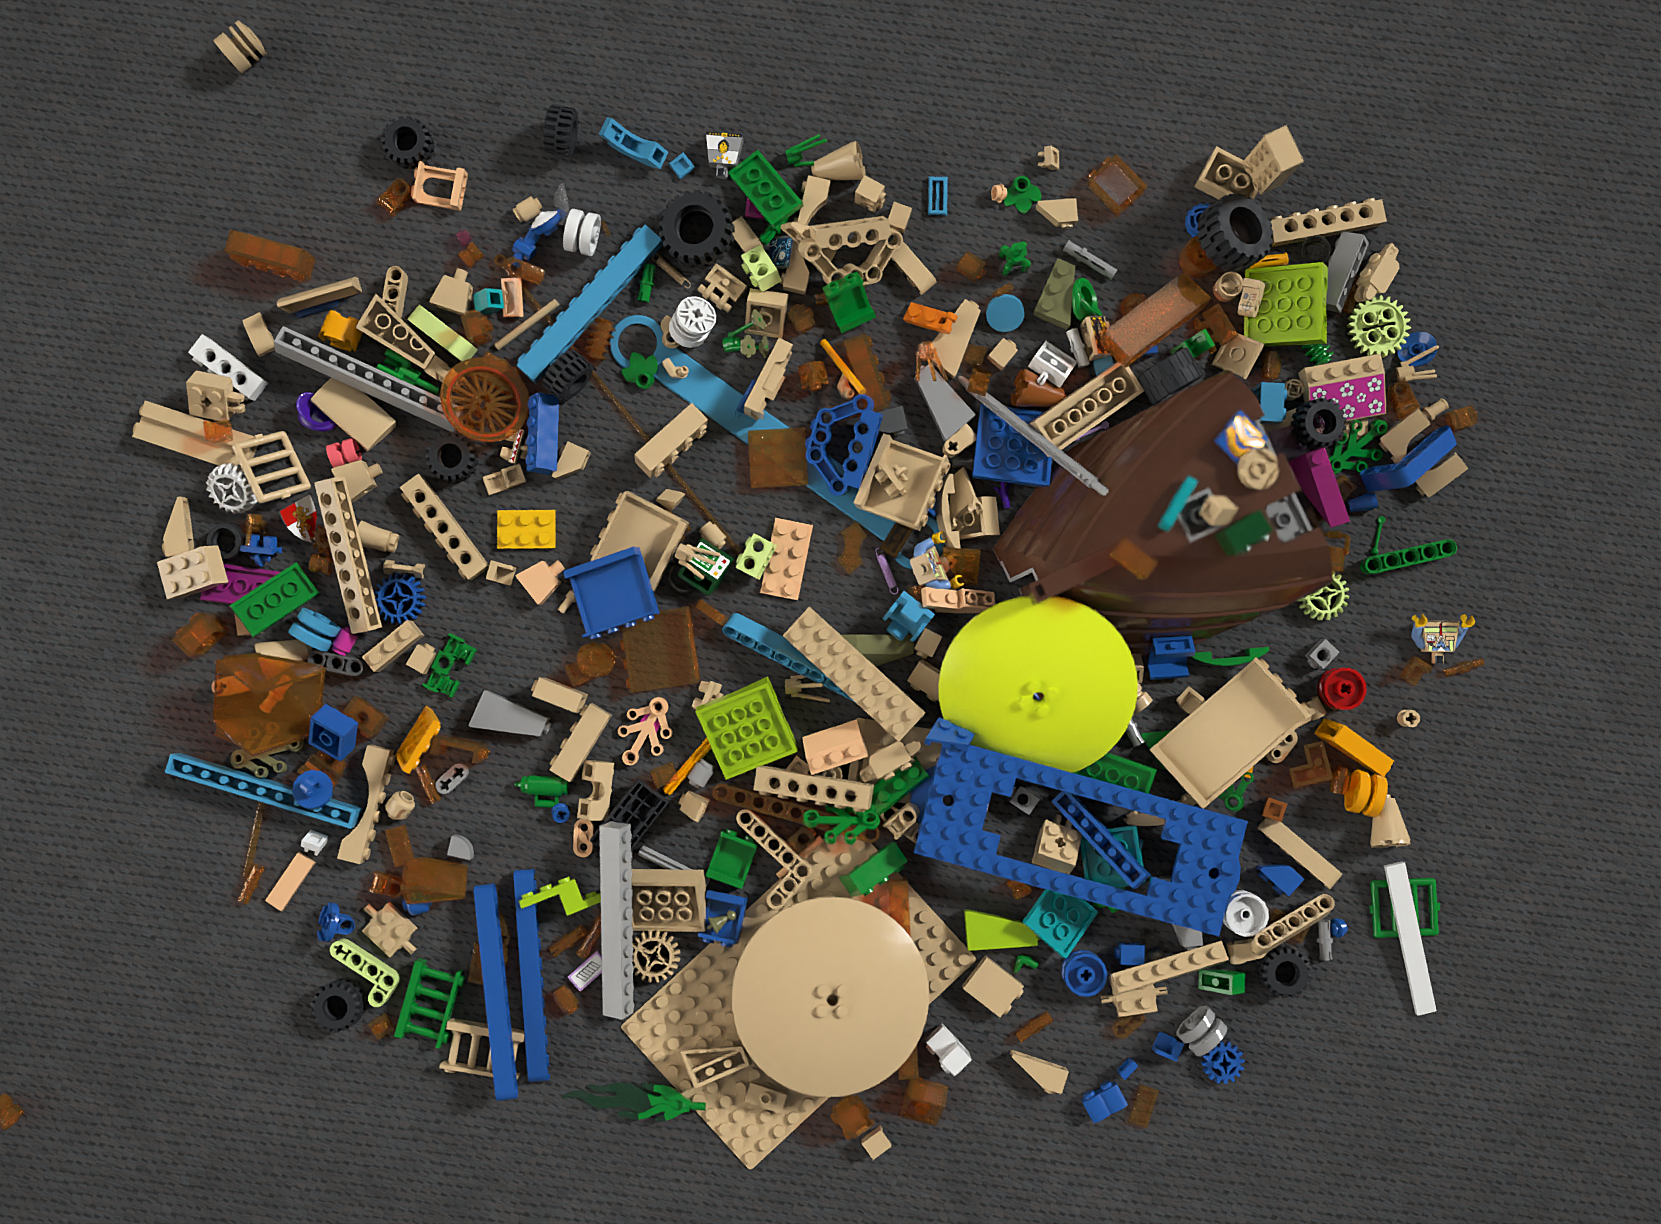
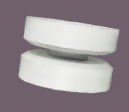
M571 209L564 230V250L576 252L580 249L581 254L592 256L595 252L600 233V215L588 213L585 216L582 210Z
M1235 890L1228 899L1223 923L1236 934L1244 937L1254 936L1266 927L1269 919L1268 909L1265 902L1258 896L1245 890Z

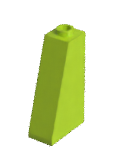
M964 909L966 946L968 951L1038 946V940H1041L1020 920Z

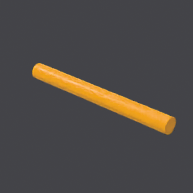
M823 339L820 345L857 392L864 394L866 389L828 341Z

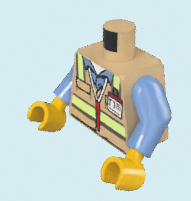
M943 531L933 534L932 539L928 538L917 544L914 549V557L910 559V564L920 586L948 590L951 587L958 589L964 585V583L959 584L957 582V579L962 577L961 575L955 576L950 581L948 580L934 544L938 545L947 541V538L940 539V534L944 533Z
M1421 614L1420 619L1414 615L1412 620L1415 623L1413 624L1411 637L1417 647L1421 649V652H1431L1432 663H1444V652L1455 651L1468 628L1475 624V620L1471 615L1470 619L1466 621L1467 616L1462 614L1460 617L1462 623L1459 624V621H1427L1423 614Z

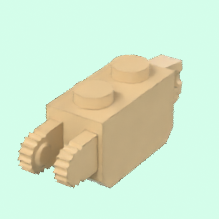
M1393 243L1386 244L1381 252L1374 253L1369 258L1368 264L1362 270L1356 282L1359 286L1354 295L1357 302L1372 300L1376 294L1385 293L1399 270V263L1396 261L1399 250Z
M896 741L873 754L869 759L870 765L860 772L865 783L876 779L887 781L895 776L894 773L900 769L901 771L912 767L911 763L915 762L914 757L924 750V744L918 741H913V743L909 744Z

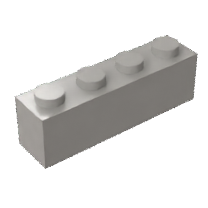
M1342 231L1340 238L1336 240L1335 251L1328 261V288L1326 294V310L1342 312L1369 244L1366 237L1362 234Z

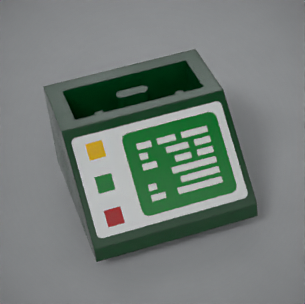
M702 538L696 545L697 548L718 552L721 555L718 557L695 552V554L715 561L716 565L693 557L691 562L687 561V563L701 573L704 579L699 578L685 566H682L677 576L710 596L718 589L734 559Z

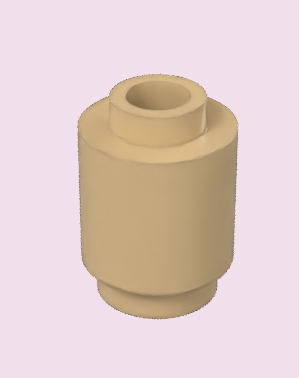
M530 196L518 203L513 211L521 223L523 221L527 222L539 215L540 209L543 207L537 198L533 199Z
M709 521L699 530L701 538L716 548L720 549L726 544L724 540L727 537L716 524H712Z

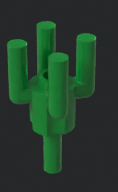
M1025 241L1014 243L1011 248L1007 245L1001 246L998 255L1000 258L1006 256L1007 261L1002 271L1004 276H1008L1013 267L1020 265L1023 273L1028 271L1031 262L1025 258L1027 255V243Z
M389 348L386 350L385 355L387 357L384 363L395 368V371L381 364H378L376 369L437 395L440 388L420 379L421 372L410 367L412 361Z

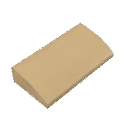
M352 277L280 298L277 301V306L290 314L362 293L359 279Z
M330 378L311 398V402L367 451L392 432L396 426V421L365 393L334 378Z

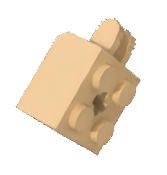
M195 371L186 381L190 415L228 422L235 412L242 413L245 411V405L240 404L245 399L244 395L233 392V383L230 377Z
M1057 814L1054 822L1045 820L1041 826L1032 863L1070 874L1076 866L1082 834L1071 828L1072 823L1068 819L1065 826L1060 825L1061 815Z

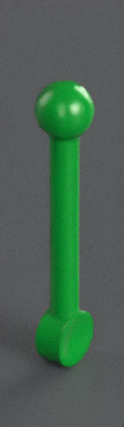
M1383 516L1377 519L1378 528L1374 547L1371 549V554L1377 555L1379 552L1377 547L1382 524L1385 522Z

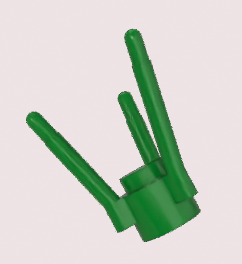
M820 134L796 146L789 147V149L785 150L789 165L794 164L795 167L814 166V161L800 162L803 159L802 152L826 143L827 139L809 144L820 138Z

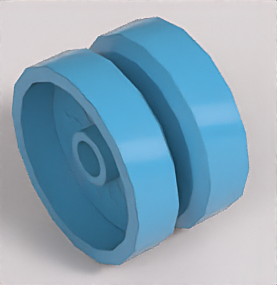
M302 608L297 616L302 623H293L289 633L307 645L327 652L332 644L327 636L336 637L341 629L340 626L317 612Z

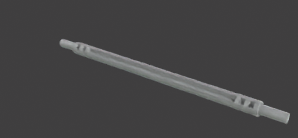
M963 376L958 377L959 382L968 393L1089 488H1094L1102 495L1108 493V489L1100 484L1095 476L973 381L970 382Z

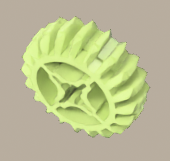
M1332 571V584L1335 589L1324 587L1297 600L1303 601V604L1299 606L1300 609L1307 608L1304 611L1305 615L1311 612L1310 618L1312 619L1317 616L1318 620H1323V618L1330 620L1331 616L1333 618L1338 616L1337 612L1342 613L1344 611L1341 606L1348 605L1344 599H1349V596L1345 595L1349 588H1343L1346 581H1339L1341 575L1335 576V571ZM1322 592H1330V594L1324 597H1315V595H1319ZM1337 595L1334 605L1329 608L1331 597ZM1311 600H1317L1323 610L1316 608Z

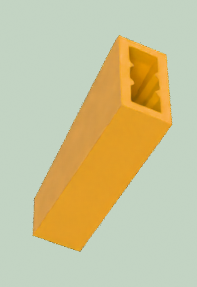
M1324 718L1314 733L1374 774L1385 776L1394 760L1347 726Z

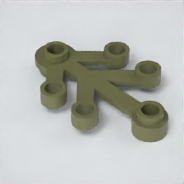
M270 724L266 728L267 734L256 751L252 752L250 750L255 742L261 739V732L256 729L250 730L247 735L248 740L243 748L231 754L230 763L237 769L246 767L253 771L256 777L265 778L268 775V769L258 766L250 760L260 759L272 766L275 772L284 773L287 770L286 763L277 761L269 755L287 750L301 752L304 750L306 743L303 738L293 736L288 742L268 747L274 737L280 733V728L277 725ZM272 727L276 729L274 733H271ZM256 732L257 736L253 739L252 734ZM297 740V746L293 747V742ZM241 755V761L237 762V757ZM279 764L283 765L281 770H278ZM263 769L264 773L260 776L259 771Z

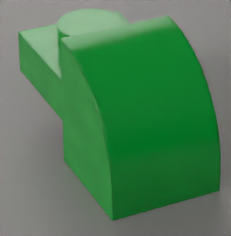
M1204 329L1171 349L1170 352L1174 354L1187 347L1195 359L1215 346L1207 330Z

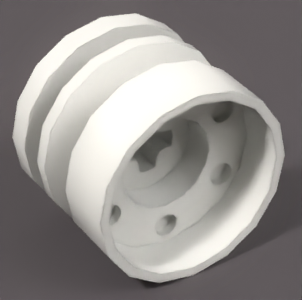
M695 296L685 298L680 302L669 322V331L672 338L681 346L688 348L698 347L705 341L716 323L715 310L703 298Z

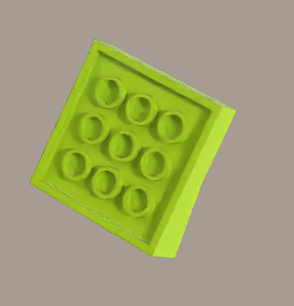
M1323 262L1245 270V278L1261 280L1265 284L1256 317L1244 316V336L1263 343V347L1327 344L1326 294L1328 288V267Z
M768 677L696 707L695 712L726 780L797 752L796 740L785 719Z

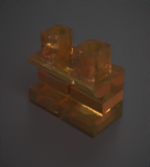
M319 750L317 753H313L310 759L297 772L303 774L310 770L321 771L328 775L333 782L334 789L344 776L342 772L345 770L347 763L344 760L341 762L336 760L331 764L327 761L331 756Z

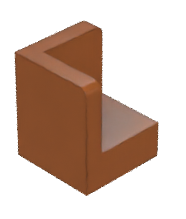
M1267 797L1261 816L1282 822L1287 803Z

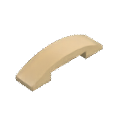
M948 474L942 478V487L937 492L936 519L939 532H944L940 535L942 539L947 538V541L944 543L951 553L961 549L959 531H951L948 496L955 493L953 474Z

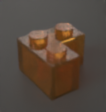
M1323 741L1303 745L1307 765L1289 768L1288 770L1293 790L1331 782L1333 776Z

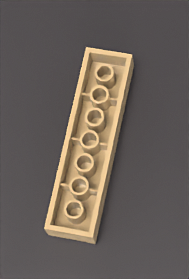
M808 607L783 635L898 742L925 714V711L811 607Z

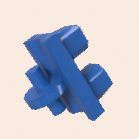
M249 534L246 535L245 545H240V551L256 553L251 554L250 558L255 560L257 566H264L266 561L270 562L271 557L267 556V554L282 553V547H277V537L264 536L263 545H259L260 535Z

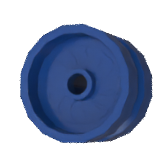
M1080 949L1073 951L1062 963L1061 974L1063 981L1072 992L1079 996L1089 997L1096 995L1107 982L1105 964L1096 954L1089 950Z

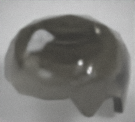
M1310 236L1302 243L1301 257L1305 263H1325L1329 258L1330 244L1323 236ZM1311 250H1313V258L1310 256Z

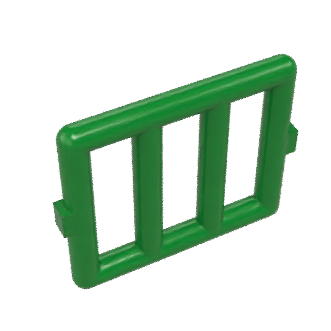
M1434 878L1409 879L1418 926L1417 886H1428L1430 928H1421L1419 931L1421 936H1436L1439 933L1438 911H1440V903L1437 902L1436 880ZM1372 880L1370 883L1371 905H1369V910L1372 914L1373 936L1375 938L1399 937L1392 902V930H1381L1379 888L1388 887L1387 880Z

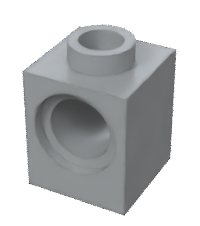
M1320 639L1305 657L1308 658L1307 663L1312 668L1324 669L1339 654V651L1326 639ZM1320 650L1324 654V658L1321 661L1317 658V653Z
M1018 785L1017 788L1013 787L1012 795L1008 801L1030 815L1040 799ZM1020 794H1026L1027 800L1023 804H1019L1017 801V797Z

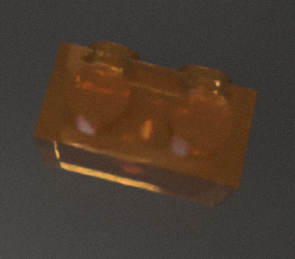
M477 310L468 311L465 313L466 315L461 316L466 337L474 346L493 341L491 332L494 330L491 320H488L487 316H484L480 311L477 312Z

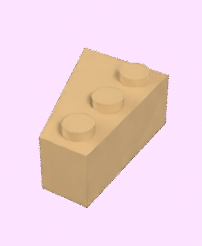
M743 1045L680 1051L695 1089L752 1064L749 1054Z

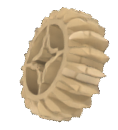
M650 929L648 936L645 932H642V939L636 936L635 941L637 943L632 942L633 949H635L632 954L633 967L638 969L635 972L636 976L640 972L643 974L641 980L649 976L648 982H652L653 977H655L656 982H659L660 975L666 980V973L673 975L674 972L671 968L677 969L678 965L674 962H679L680 957L675 955L680 954V950H674V948L678 946V943L671 944L670 942L674 937L670 936L667 940L665 938L667 936L666 931L662 936H659L660 930H656L655 935H653V931ZM648 941H658L654 948L642 946ZM663 944L669 951L670 960L666 959L661 953ZM658 948L657 956L659 958H655L650 964L651 956H649V953L653 954ZM639 952L647 959L645 967L639 960ZM654 964L666 965L665 968L658 971L650 970Z

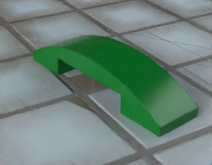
M1269 647L1245 649L1246 656L1212 659L1211 651L1197 652L1194 656L1188 657L1209 665H1238L1263 656L1269 651Z

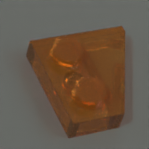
M943 547V556H946L951 571L954 572L955 576H962L957 579V582L959 584L977 585L980 549Z

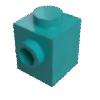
M485 288L473 294L475 313L493 314L504 309L501 289Z

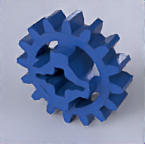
M1220 1041L1207 1054L1202 1055L1205 1061H1202L1201 1064L1206 1067L1203 1071L1206 1074L1209 1073L1208 1077L1211 1080L1215 1078L1218 1084L1221 1080L1224 1084H1227L1228 1079L1235 1082L1234 1076L1240 1077L1241 1075L1238 1071L1244 1070V1067L1240 1065L1245 1062L1240 1057L1243 1053L1240 1050L1237 1051L1238 1047L1235 1044L1231 1046V1043L1226 1041L1224 1045ZM1226 1050L1231 1051L1234 1056H1228ZM1223 1059H1225L1227 1062H1224L1222 1066L1220 1063H1222ZM1212 1068H1214V1069H1217V1068H1218L1220 1074L1215 1073V1072L1212 1070Z

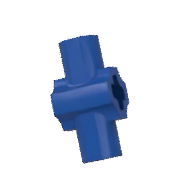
M529 230L525 238L520 237L516 240L512 249L515 254L509 262L520 269L525 260L530 261L537 252L538 248L535 245L540 236Z

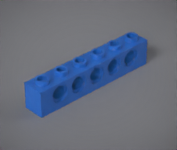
M1062 791L1051 801L1133 889H1137L1151 876L1075 794Z

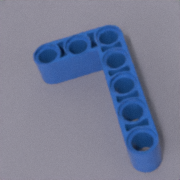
M1450 426L1436 429L1398 463L1374 466L1361 471L1360 477L1366 490L1373 492L1404 488L1417 481L1457 445Z

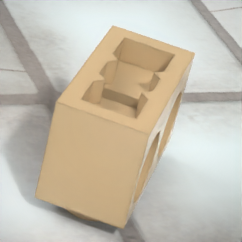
M864 175L855 192V203L864 208L868 207V210L875 213L877 208L881 209L885 202V186Z

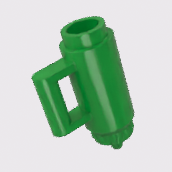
M529 775L523 776L521 781L515 782L514 785L521 788L522 793L535 795V807L553 808L554 805L559 803V796L567 795L569 782L562 777ZM539 795L555 796V800L539 799Z

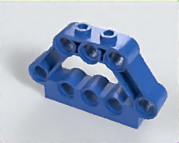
M860 394L852 401L831 409L823 408L811 422L810 429H812L810 437L808 436L805 443L807 448L806 459L809 463L814 464L827 482L829 491L833 495H845L849 492L851 486L860 489L867 473L884 415L873 411L874 401L868 395ZM862 399H866L868 403L864 410L859 407V402ZM826 413H830L832 416V420L829 423L824 421ZM862 413L860 421L854 425L856 435L849 443L850 455L843 463L845 472L844 476H842L827 456L825 450L827 444L832 441L831 428L837 422ZM864 423L868 426L866 434L860 432V426ZM821 431L826 433L824 442H821L818 438ZM857 442H860L863 446L860 453H857L854 449ZM815 450H819L821 453L819 460H815L813 457ZM851 461H855L857 463V469L855 471H851L849 469V463ZM837 481H841L844 485L841 491H838L835 487Z

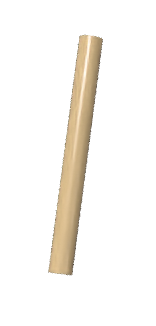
M556 299L551 301L494 344L498 350L503 348L558 307L559 303Z

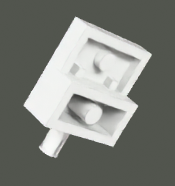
M1045 341L1028 367L1040 374L1037 379L1039 385H1043L1046 380H1049L1060 388L1077 361Z

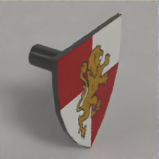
M308 494L278 512L285 526L293 535L301 540L312 543L317 515L312 498Z

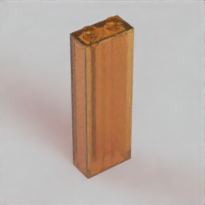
M1183 272L1107 328L1099 342L1104 349L1108 350L1115 357L1118 363H1121L1126 368L1202 311L1211 297Z

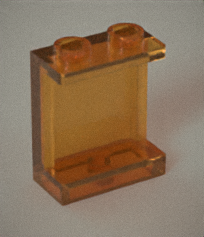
M442 733L433 737L430 754L437 756L446 754L447 747L451 746L473 751L472 763L478 764L482 763L484 759L487 760L489 748H487L488 743Z

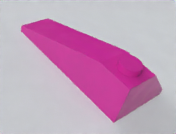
M1325 447L1288 461L1301 490L1331 528L1350 522Z

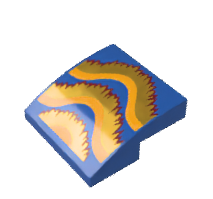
M1239 410L1226 423V428L1214 442L1238 465L1246 451L1253 448H1263L1268 437Z

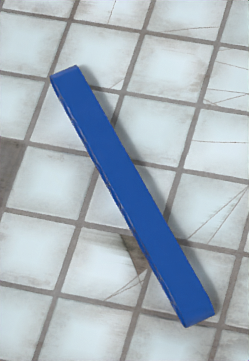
M535 869L514 871L529 1082L550 1080L547 1068L549 1066V1055L546 1054V1047H548L547 1035H545V1028L547 1027L546 1016H544L543 1008H545V998L542 996V989H544L543 977H541L542 958L539 955L541 942L540 938H538V931H540L536 913L538 911V902L521 909L518 901L522 899L521 895L532 891L535 894L537 892L536 880H534Z
M495 883L474 886V900L495 1097L497 1101L517 1099L518 1085L497 891Z

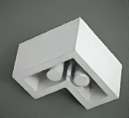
M940 1024L925 1039L927 1043L926 1048L933 1055L936 1053L940 1057V1066L948 1074L951 1072L956 1076L972 1060L969 1051L943 1024Z

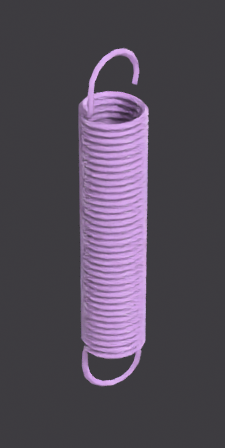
M877 555L876 557L889 589L897 586L885 555Z

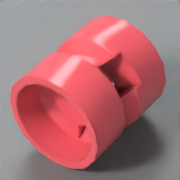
M353 438L343 440L342 444L336 442L326 447L327 455L333 468L345 465L347 462L352 463L362 460L361 452L356 454V451L360 449L358 443Z

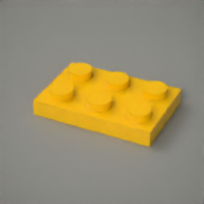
M497 510V549L556 548V510Z

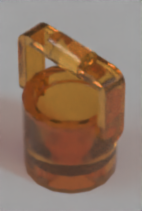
M1341 531L1322 532L1324 537L1345 538L1344 548L1329 546L1332 571L1342 573L1344 571L1345 555H1349L1351 537Z

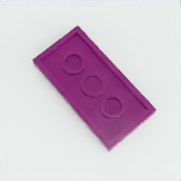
M224 564L228 583L202 591L200 600L232 604L280 572Z

